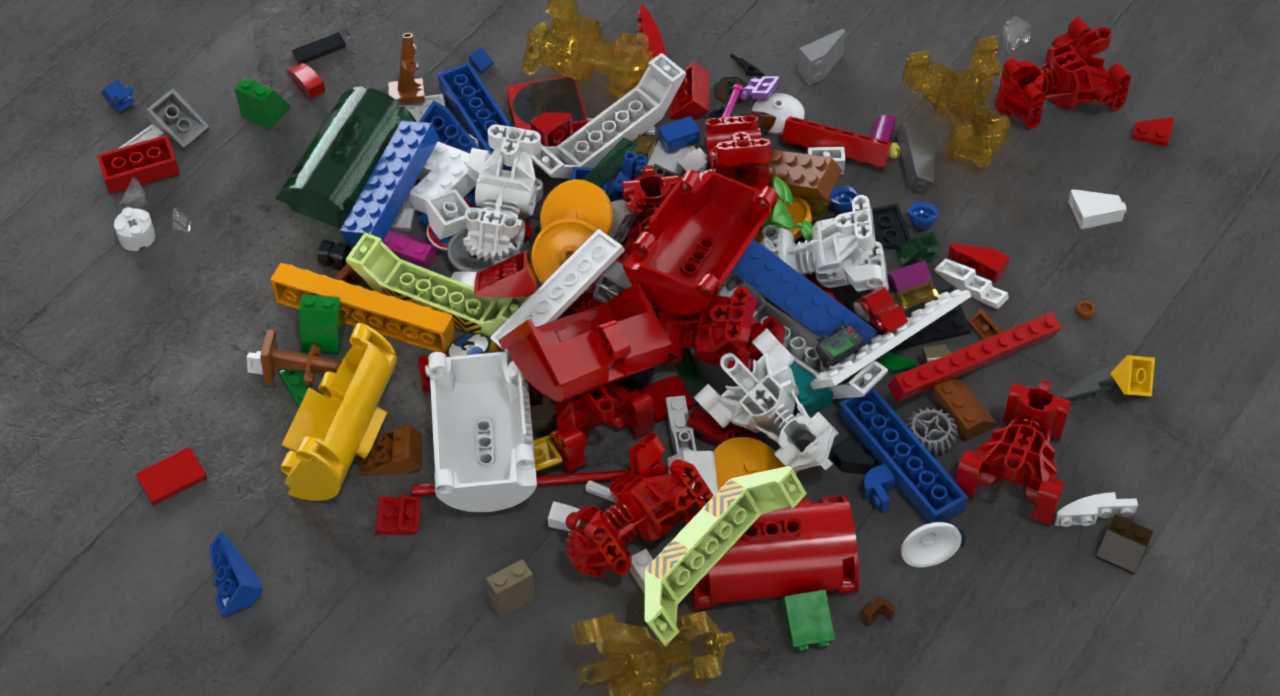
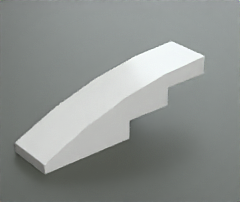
M946 258L934 269L936 274L961 291L969 290L972 298L997 310L1009 299L1008 292L993 287L992 281L977 276L975 269Z

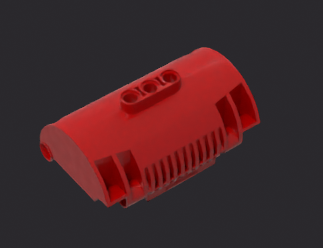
M694 170L686 171L634 242L632 253L623 264L627 278L632 285L639 282L649 302L663 310L677 314H694L702 311L712 301V298L776 206L777 192L768 186L758 190L711 170H708L707 173H699Z
M844 494L824 496L819 498V502L812 503L808 498L801 499L794 508L786 507L761 514L692 589L693 610L710 609L715 607V603L796 595L820 590H838V594L858 593L859 563L853 517L847 497ZM700 510L684 513V527ZM789 528H794V529H796L797 531H796V532H790L788 529H789ZM773 530V531H775L776 533H775V534H769L767 531ZM752 532L755 536H748L747 533Z

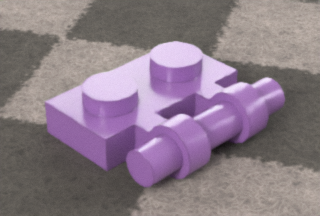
M763 76L761 79L756 77L750 79L747 86L743 88L740 95L741 99L746 100L751 95L752 99H769L780 84V78Z

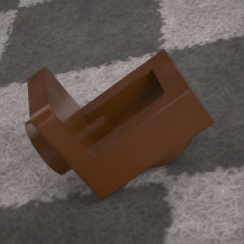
M879 596L872 604L868 603L863 608L862 623L869 627L881 614L891 621L894 618L895 608L891 602Z

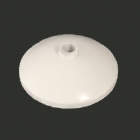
M773 93L767 100L758 99L752 108V111L766 112L776 117L773 127L766 132L773 135H783L785 121L789 116L804 120L805 112L802 104L796 98L783 93Z
M933 522L925 524L912 531L906 537L901 546V555L903 560L913 567L922 568L940 564L949 559L959 549L962 539L961 534L954 525L949 523Z

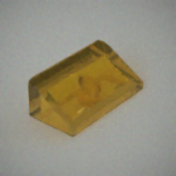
M931 280L896 294V300L904 310L938 298V293Z

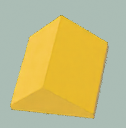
M1127 355L1110 374L1124 394L1152 396L1155 358Z
M549 435L533 441L536 472L559 465L562 462V458Z

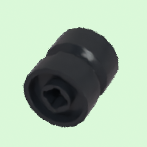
M322 240L318 249V262L327 265L333 263V266L343 268L347 263L346 258L351 252L350 245L337 243L336 245L334 241Z

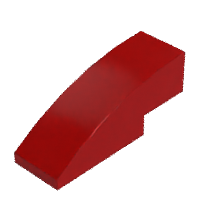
M301 62L286 69L303 93L305 92L310 99L326 92L323 80L308 65Z

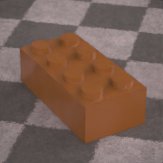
M774 150L771 160L768 162L769 187L773 188L772 181L773 177L776 176L788 185L792 195L827 201L842 169L831 157Z

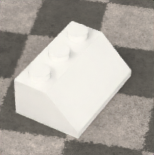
M682 451L667 458L670 474L672 462L676 459L684 460L696 467L713 495L718 492L713 451ZM691 505V507L687 511H696L699 509L694 508Z

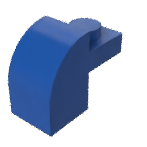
M118 79L104 88L101 93L107 102L118 112L123 111L135 102L131 96L134 90L130 85L124 88Z
M886 463L869 470L864 478L863 486L864 499L871 498L873 505L878 507L881 513L889 510L890 498L886 492L893 490L895 477Z

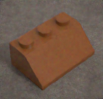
M949 379L934 386L932 400L940 410L943 409V414L949 413L950 418H954V424H957V433L964 442L998 426V423L966 382Z

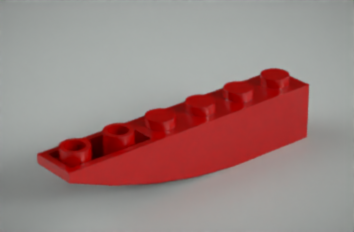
M640 4L637 20L641 22V24H638L639 34H642L640 36V47H644V49H641V59H645V61H642L643 72H645L649 62L661 53L666 56V51L655 21L644 4Z

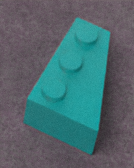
M792 363L789 367L792 369L796 386L799 389L797 398L800 404L803 405L807 415L810 416L832 406L833 392L827 387L813 390L810 382L815 378L795 363ZM794 401V402H795V406H794L795 408H794V413H793V414H794L795 417H796L797 413H800V412H799V410H798V408H797V403H796V401Z

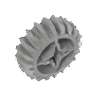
M926 406L923 411L919 408L917 413L912 412L911 416L906 420V426L935 457L938 452L943 455L945 450L950 451L951 446H954L958 436L957 424H954L955 420L950 418L949 413L943 414V409L937 411L934 406L932 410H929Z

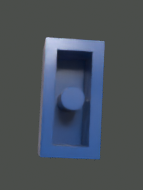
M689 116L658 127V139L668 154L700 143V130L692 117Z

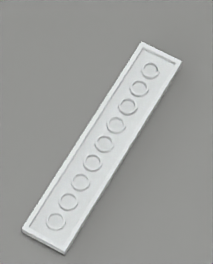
M957 289L951 293L944 292L938 295V300L926 303L924 309L912 312L910 318L906 317L908 323L882 336L878 335L872 338L870 344L859 348L856 353H850L843 357L844 361L841 363L836 362L829 366L830 370L827 372L822 371L815 375L816 379L810 382L812 389L836 386L970 298L969 290L960 291V289Z

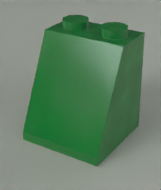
M244 77L234 88L241 117L268 130L291 108L274 90L247 77Z
M302 294L299 305L301 352L309 353L312 344H316L318 347H321V354L339 355L346 326L340 297Z
M826 590L785 596L779 600L791 648L797 647V651L810 649L809 645L817 644L818 648L830 646V642L835 640Z

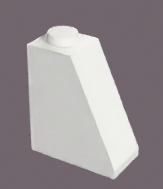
M1082 190L1070 191L1068 203L1080 229L1123 221L1126 205L1121 201L1119 195Z

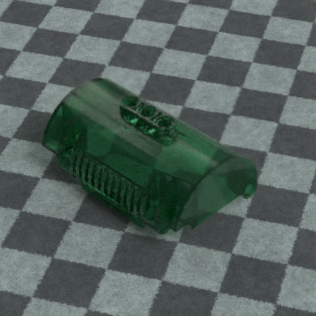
M369 87L347 89L327 116L275 199L287 204L292 211L341 229L400 122H417L416 119L397 99L380 90Z

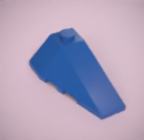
M433 100L419 122L432 123L439 136L438 142L469 154L472 148L480 149L449 109Z
M219 532L210 545L212 568L216 569V578L213 579L214 585L218 586V594L215 596L216 603L221 615L227 616L252 606L262 594L263 587L258 576L225 534Z

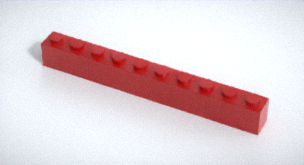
M1052 311L896 375L888 384V388L896 402L902 401L933 388L946 380L957 378L1053 338L1062 326Z

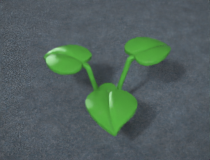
M774 176L772 185L780 200L777 201L771 217L766 219L762 228L764 229L767 225H776L778 228L788 230L799 227L804 239L810 242L813 239V225L807 220L794 224L786 207V203L788 205L793 204L792 192L783 180Z

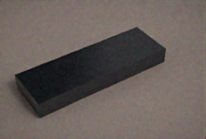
M338 32L293 49L292 54L298 64L301 62L306 63L346 47V43Z

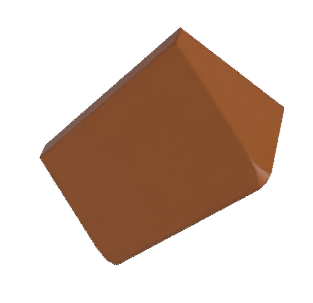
M982 309L968 320V323L983 340L1003 332Z

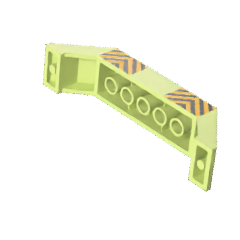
M368 233L363 234L346 258V262L375 291L404 301H411L423 307H430L436 311L447 312L453 315L455 328L470 334H482L481 336L484 335L485 337L493 335L531 297H477L474 295V287L400 259L382 242L381 238Z
M786 466L729 479L645 569V622L664 647L680 632L676 627L677 605L760 515L786 507L794 508L807 494L791 467Z

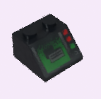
M843 324L833 330L835 334L829 337L825 334L818 338V343L813 346L824 366L835 363L867 343L851 325L845 327Z

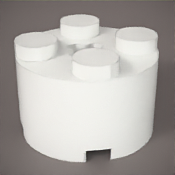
M127 207L115 219L114 228L123 248L130 251H138L141 247L150 246L154 241L155 231L148 212Z

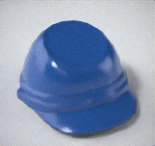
M839 186L832 189L829 199L834 209L838 213L843 214L853 211L852 200L859 196V194L850 186Z
M915 202L907 212L913 227L918 230L929 229L934 224L936 218L939 217L937 208L933 204L925 202Z

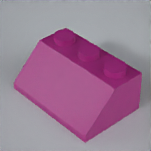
M393 229L388 231L383 241L400 259L428 270L440 250L432 245L429 240Z

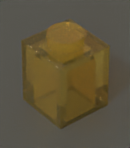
M639 134L631 152H634L636 155L643 154L649 161L656 147V139Z

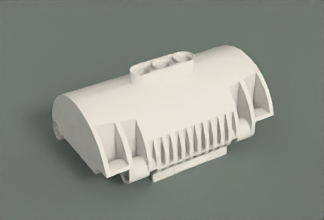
M442 352L431 353L428 357L431 385L436 496L448 506L468 512L498 511L523 502L530 497L537 487L528 380L520 372L507 352L447 357Z

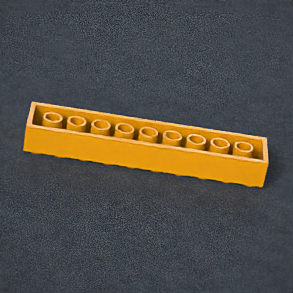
M280 263L270 279L276 302L299 309L302 294L340 297L347 325L355 327L356 324L363 323L379 332L382 336L434 352H448L456 339L453 315L447 312L436 311L430 307H423L411 301H404L394 296L381 294L378 291L365 289L359 285L355 286L342 280L329 278L326 275H319L310 270L296 268L290 264Z

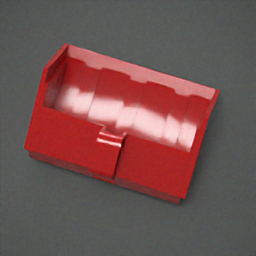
M636 282L604 304L535 327L532 320L528 319L498 340L502 350L507 349L524 377L542 394L560 402L663 364L668 359V348L671 347V342L639 282Z

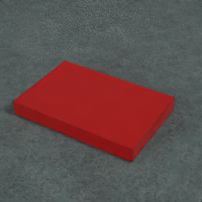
M190 447L135 473L153 506L207 479L206 473Z

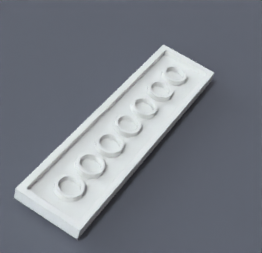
M598 229L490 339L501 348L498 340L526 320L531 319L535 327L555 321L625 251L623 246Z

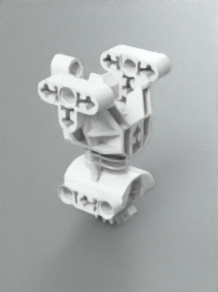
M492 125L488 128V143L491 148L495 149L493 153L490 154L487 150L475 148L471 150L466 164L469 168L467 175L477 181L475 203L477 207L482 209L469 208L466 210L465 224L468 234L463 239V243L466 246V250L472 256L477 255V259L484 257L485 261L488 258H491L492 262L495 259L502 261L503 258L513 257L521 253L520 248L522 249L525 237V222L520 219L532 216L536 202L543 199V182L535 178L531 156L537 155L541 151V136L536 131ZM503 164L505 166H512V171L503 170Z
M859 195L852 200L853 212L840 214L836 218L817 221L812 228L813 239L810 242L805 240L804 243L800 241L798 244H795L792 233L784 228H778L776 225H767L762 230L763 240L767 238L775 246V250L772 252L774 255L800 274H803V276L806 273L812 274V272H816L818 282L827 288L851 284L857 292L871 289L873 291L878 287H886L887 291L889 290L886 258L881 243L875 239L873 213L867 196Z
M766 328L752 341L763 353V356L758 361L753 360V372L734 354H725L721 358L720 365L722 369L739 386H726L727 390L720 395L712 386L707 384L694 398L723 428L732 422L755 433L762 431L767 434V437L778 442L781 447L774 454L785 466L791 467L795 474L800 470L819 465L827 470L833 464L828 459L834 438L839 433L819 412L812 418L807 415L803 405L800 404L797 398L799 389L796 386L792 369L789 367L796 359ZM735 361L734 367L729 369L727 367L729 362ZM794 401L797 403L801 416L795 417L792 414L795 406ZM778 427L781 432L778 436L773 432H768L764 429H773ZM808 432L816 440L813 443L811 442L801 452L799 450L800 447L796 443L801 436Z

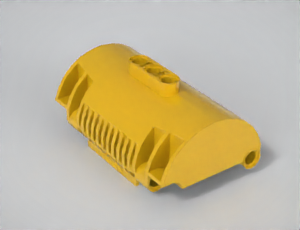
M356 324L349 339L352 347L342 359L337 372L324 373L318 386V390L322 394L308 388L281 444L290 450L287 452L280 467V470L288 475L285 484L290 488L288 492L290 496L305 500L323 501L338 495L355 455L364 459L367 457L385 419L387 411L377 406L397 364V356L391 344L379 332L366 324Z

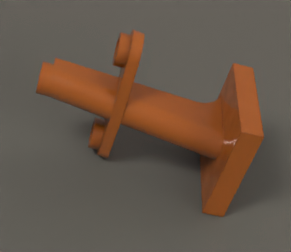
M412 33L402 35L398 81L388 82L390 106L425 102L423 78L414 79V72L418 70V64L414 61L417 47L413 44Z
M267 330L260 354L265 384H273L276 371L284 368L305 371V386L314 385L315 374L312 372L336 373L341 363L340 360L322 358L321 347H318L316 344H312L309 355L279 350L275 330Z

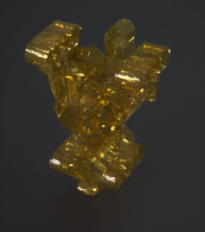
M548 0L546 12L552 16L550 29L546 23L539 22L529 31L522 69L526 74L533 75L544 64L563 76L579 81L591 78L595 70L596 72L608 75L607 89L613 96L621 97L629 88L634 89L638 85L649 66V62L655 57H651L654 53L653 51H647L649 48L648 37L644 33H621L617 36L616 43L603 39L601 37L602 23L585 16H579L576 0Z
M995 36L976 39L974 51L969 58V69L954 72L941 63L930 65L929 53L927 50L908 54L902 73L903 84L906 88L911 87L914 94L922 92L925 100L934 106V113L951 120L955 125L947 144L949 159L970 158L979 167L990 165V162H992L991 158H993L992 154L1003 148L1008 131H1010L1008 116H999L996 111L987 107V99L993 85V77L1000 75V65L996 57L998 42Z
M706 611L677 617L678 630L680 632L666 647L652 638L651 635L655 634L652 631H648L646 627L617 623L615 613L571 624L576 645L595 642L597 646L596 653L606 658L605 660L582 666L578 671L579 680L585 684H594L612 679L609 687L606 689V693H609V696H656L663 692V684L665 682L675 679L690 669L693 679H708L722 675L721 667L726 645L734 642L732 631L723 633L708 617ZM701 634L706 654L692 656L689 641L696 639L695 637ZM678 663L681 666L664 679L669 665ZM588 668L594 672L591 680L585 677V672Z

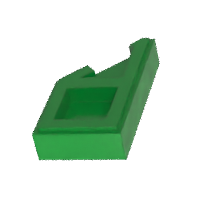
M889 351L881 355L877 361L892 374L900 373L902 370L909 368L913 369L917 366V362Z

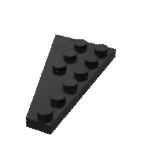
M898 204L872 208L875 239L881 243L882 248L914 250V243ZM837 216L812 220L811 224L814 226L817 221L836 218ZM801 236L795 241L796 243L800 241L801 243H804L805 239L803 236Z
M950 286L905 311V316L910 318L912 312L924 309L925 304L932 300H938V295L954 291L953 287ZM959 304L889 350V352L970 334L971 328L961 305ZM878 331V333L875 335V337L878 336V335H881V336H882V335L885 334V332H879V331Z

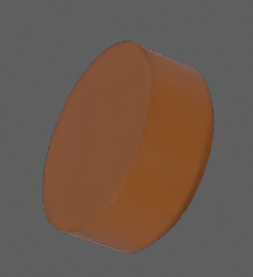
M1086 300L1079 302L1076 307L1077 316L1085 320L1091 319L1096 311L1095 305Z

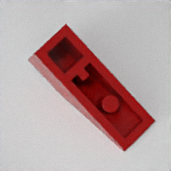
M953 243L949 246L948 258L975 269L976 273L995 283L1007 270L1010 258L994 248Z

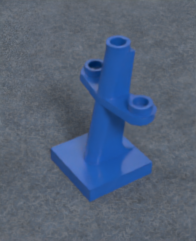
M625 153L622 169L610 184L608 197L611 202L622 199V181L634 180L636 172L647 165L648 159L643 154Z

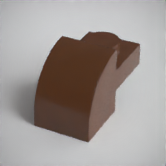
M752 111L751 114H737V116L743 117L747 115L757 116L758 128L760 127L761 133L768 132L776 120L775 116L760 111Z

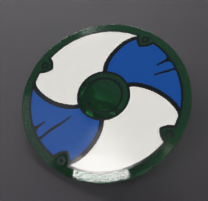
M475 332L462 335L450 344L447 349V357L485 354L491 347L490 338L485 334Z

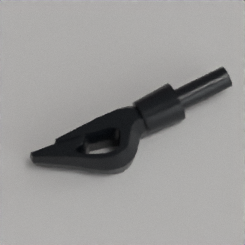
M734 54L730 55V58L744 68L746 75H765L743 58H738Z

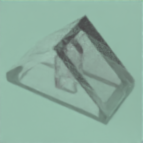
M132 178L119 204L121 211L127 207L141 210L150 207L147 195L137 178Z

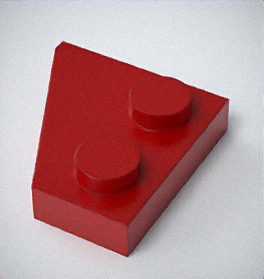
M1169 117L1136 122L1132 140L1167 147L1174 118Z

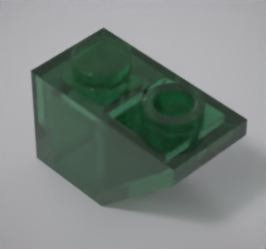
M934 232L916 235L899 248L896 254L902 267L923 261L930 262L938 259L939 244Z

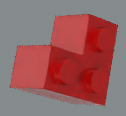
M878 287L860 297L862 300L861 306L871 318L869 320L870 324L877 331L889 333L908 323L901 306L893 303L886 287Z

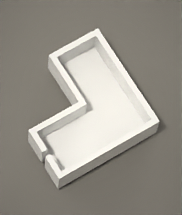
M437 142L418 177L422 181L409 193L414 209L427 214L424 202L426 198L456 189L461 197L464 198L477 183V181L467 175L469 168L466 164L470 154Z

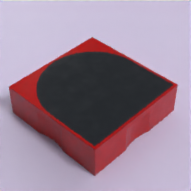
M575 75L506 86L507 102L515 128L531 130L530 122L543 113H570L572 115L573 134L588 123Z

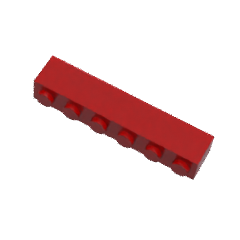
M792 116L786 119L782 141H786V144L792 146L801 145L807 150L808 148L844 147L845 159H855L857 163H871L876 168H882L888 164L893 142Z

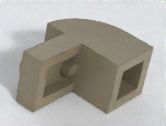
M542 394L543 405L530 406L532 433L546 432L557 424L555 400Z

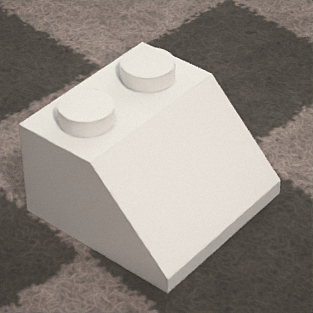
M456 189L425 199L424 202L430 227L440 240L466 229L465 212L470 207Z

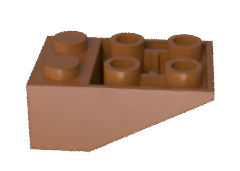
M410 424L378 435L365 459L360 457L359 475H399L422 469L423 435Z

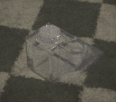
M1017 15L1007 21L1004 26L1003 45L1004 54L1006 55L1011 51H1015L1019 45L1027 42L1031 37L1032 25Z

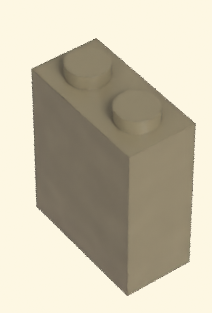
M523 559L486 578L489 602L499 618L536 599L533 574Z

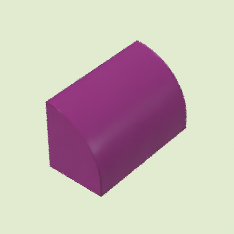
M883 115L876 118L870 137L890 142L896 116Z
M926 261L891 271L887 274L889 284L896 293L933 282Z

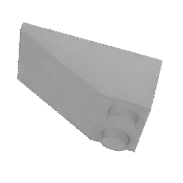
M844 29L799 48L798 73L808 85L823 80L843 56Z
M171 89L146 109L145 117L148 121L161 129L170 140L182 149L210 127L174 89Z

